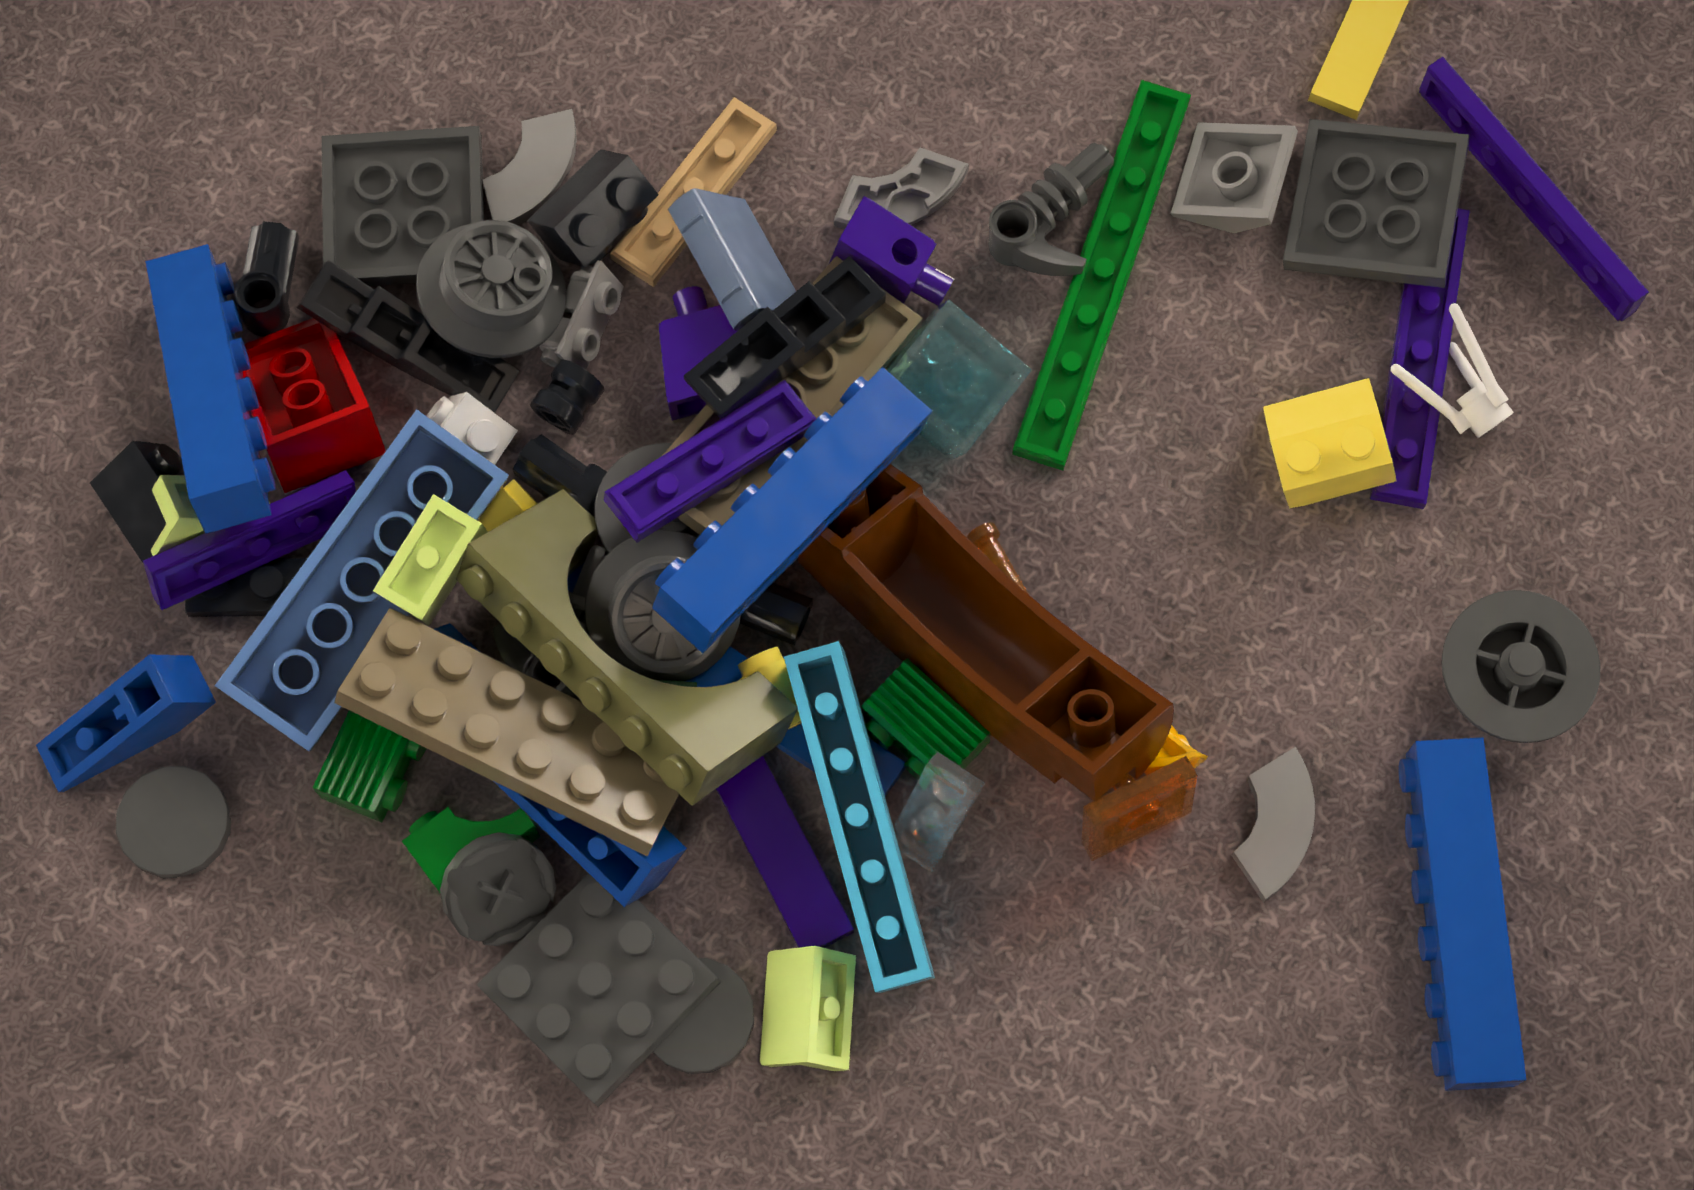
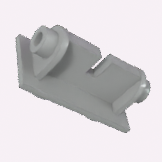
M597 260L594 267L588 265L586 268L581 267L580 271L573 272L566 290L564 312L572 313L573 315L571 319L562 317L554 333L539 346L543 352L540 360L545 364L556 367L558 362L564 359L574 362L587 370L590 361L597 356L600 349L601 336L610 316L617 311L620 305L621 292L624 288L602 261Z

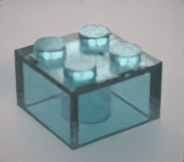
M949 299L932 311L886 368L891 375L932 410L920 435L951 460L968 452L1032 371L1030 367Z

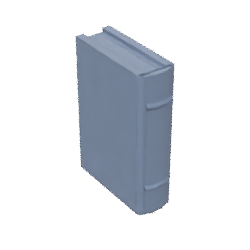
M694 188L680 196L668 208L734 330L738 331L767 306L773 311L796 292L745 199Z

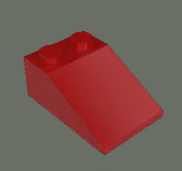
M311 318L244 344L251 369L242 371L243 378L250 377L259 404V408L251 410L253 417H258L267 442L266 450L284 493L311 485L318 480L354 466L362 465L369 460L382 456L386 452L370 406L335 331Z

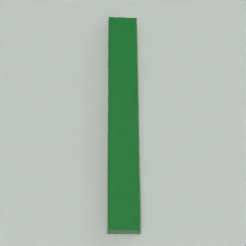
M1144 80L1140 82L1114 157L1113 166L1110 168L1080 255L1087 259L1082 274L1073 275L1016 438L1012 455L1064 471L1191 98L1190 94Z

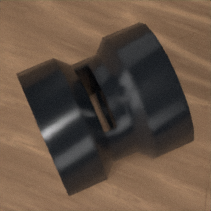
M561 359L551 372L552 382L548 388L538 391L530 406L544 421L567 434L574 435L584 421L583 412L586 407L594 405L605 389L602 383L586 369L574 362Z

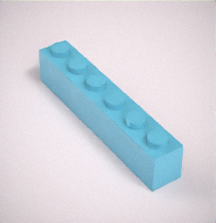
M837 641L784 656L874 990L876 993H883L935 978L845 651L840 642Z

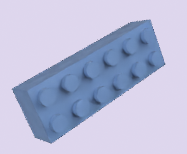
M416 409L215 684V687L304 749L311 751L343 708L334 703L337 691L388 609L392 608L406 616L410 615L373 592L432 495H436L478 521L508 480L509 475Z

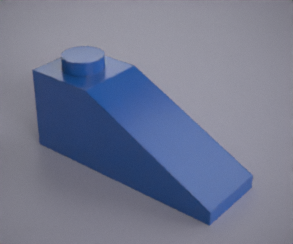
M149 654L36 744V747L58 793L65 792L178 733L213 706L216 701L193 656Z

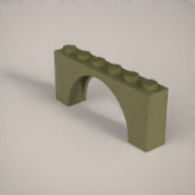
M564 489L468 543L456 578L467 594L473 599L478 600L502 623L504 629L510 635L516 637L541 661L547 671L556 675L580 698L583 705L589 711L600 717L630 750L635 751L661 776L668 787L676 790L691 806L782 742L798 708L759 671L744 679L725 685L712 687L678 686L650 679L626 668L608 656L591 640L574 614L568 594L567 578L577 567L585 562L590 548L594 545L598 531L595 518Z

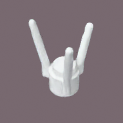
M1453 303L1449 306V312L1481 377L1480 380L1455 342H1451L1449 353L1471 387L1470 391L1456 400L1462 407V410L1457 411L1400 365L1393 364L1390 370L1405 385L1447 417L1460 434L1470 428L1475 436L1480 438L1514 412L1506 403L1509 399L1497 384L1460 306Z

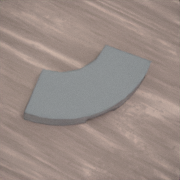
M572 109L521 121L522 141L515 158L502 171L483 179L493 220L506 221L516 225L524 223L555 194L566 175H569L577 143L576 125Z
M920 147L911 161L893 174L875 178L852 175L834 218V226L842 229L846 228L863 196L876 202L909 225L915 224L939 210L949 201L964 181L969 170V164Z
M1296 747L1250 774L1247 778L1248 785L1255 799V823L1248 839L1231 856L1263 903L1275 895L1295 873L1306 854L1314 829L1315 798L1313 786L1306 765Z

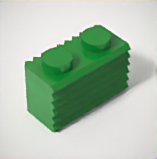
M908 658L895 669L893 674L861 706L862 715L867 720L865 723L867 734L886 750L892 744L909 758L904 763L905 768L926 787L935 782L945 791L990 743V732Z
M349 710L313 785V789L324 800L382 823L387 811L395 812L404 799L408 782L403 777L411 759L419 761L427 748Z

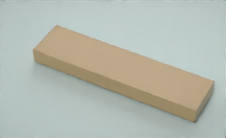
M734 97L658 192L659 195L647 206L648 212L638 224L631 227L611 251V260L654 287L687 245L668 208L680 196L694 188L727 195L777 131L776 123Z

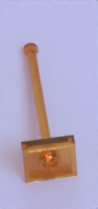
M988 522L973 529L967 535V538L1002 572L1028 593L998 541L1000 532L995 523ZM1187 756L1136 781L1131 775L1126 774L1113 786V792L1101 797L1096 802L1093 801L1083 806L1081 842L1091 861L1192 812L1198 775Z

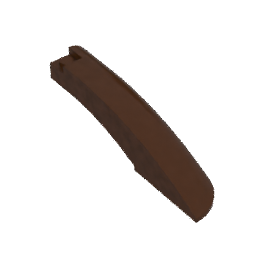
M891 464L796 559L848 612L900 660L904 661L908 658L987 729L991 736L1054 784L1063 777L1096 802L1126 774L1131 775L1137 780L1154 761L1168 737L1174 714L1172 702L1090 645L1042 607L961 533L923 494V488L920 484Z

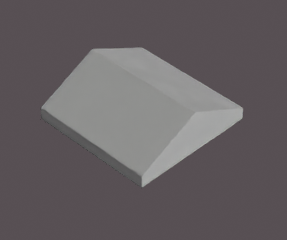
M1198 122L1170 213L1172 217L1230 233H1238L1272 224L1298 133L1296 127L1290 125Z

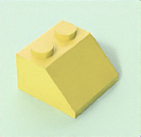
M1369 378L1263 407L1277 469L1289 508L1305 506L1397 481Z

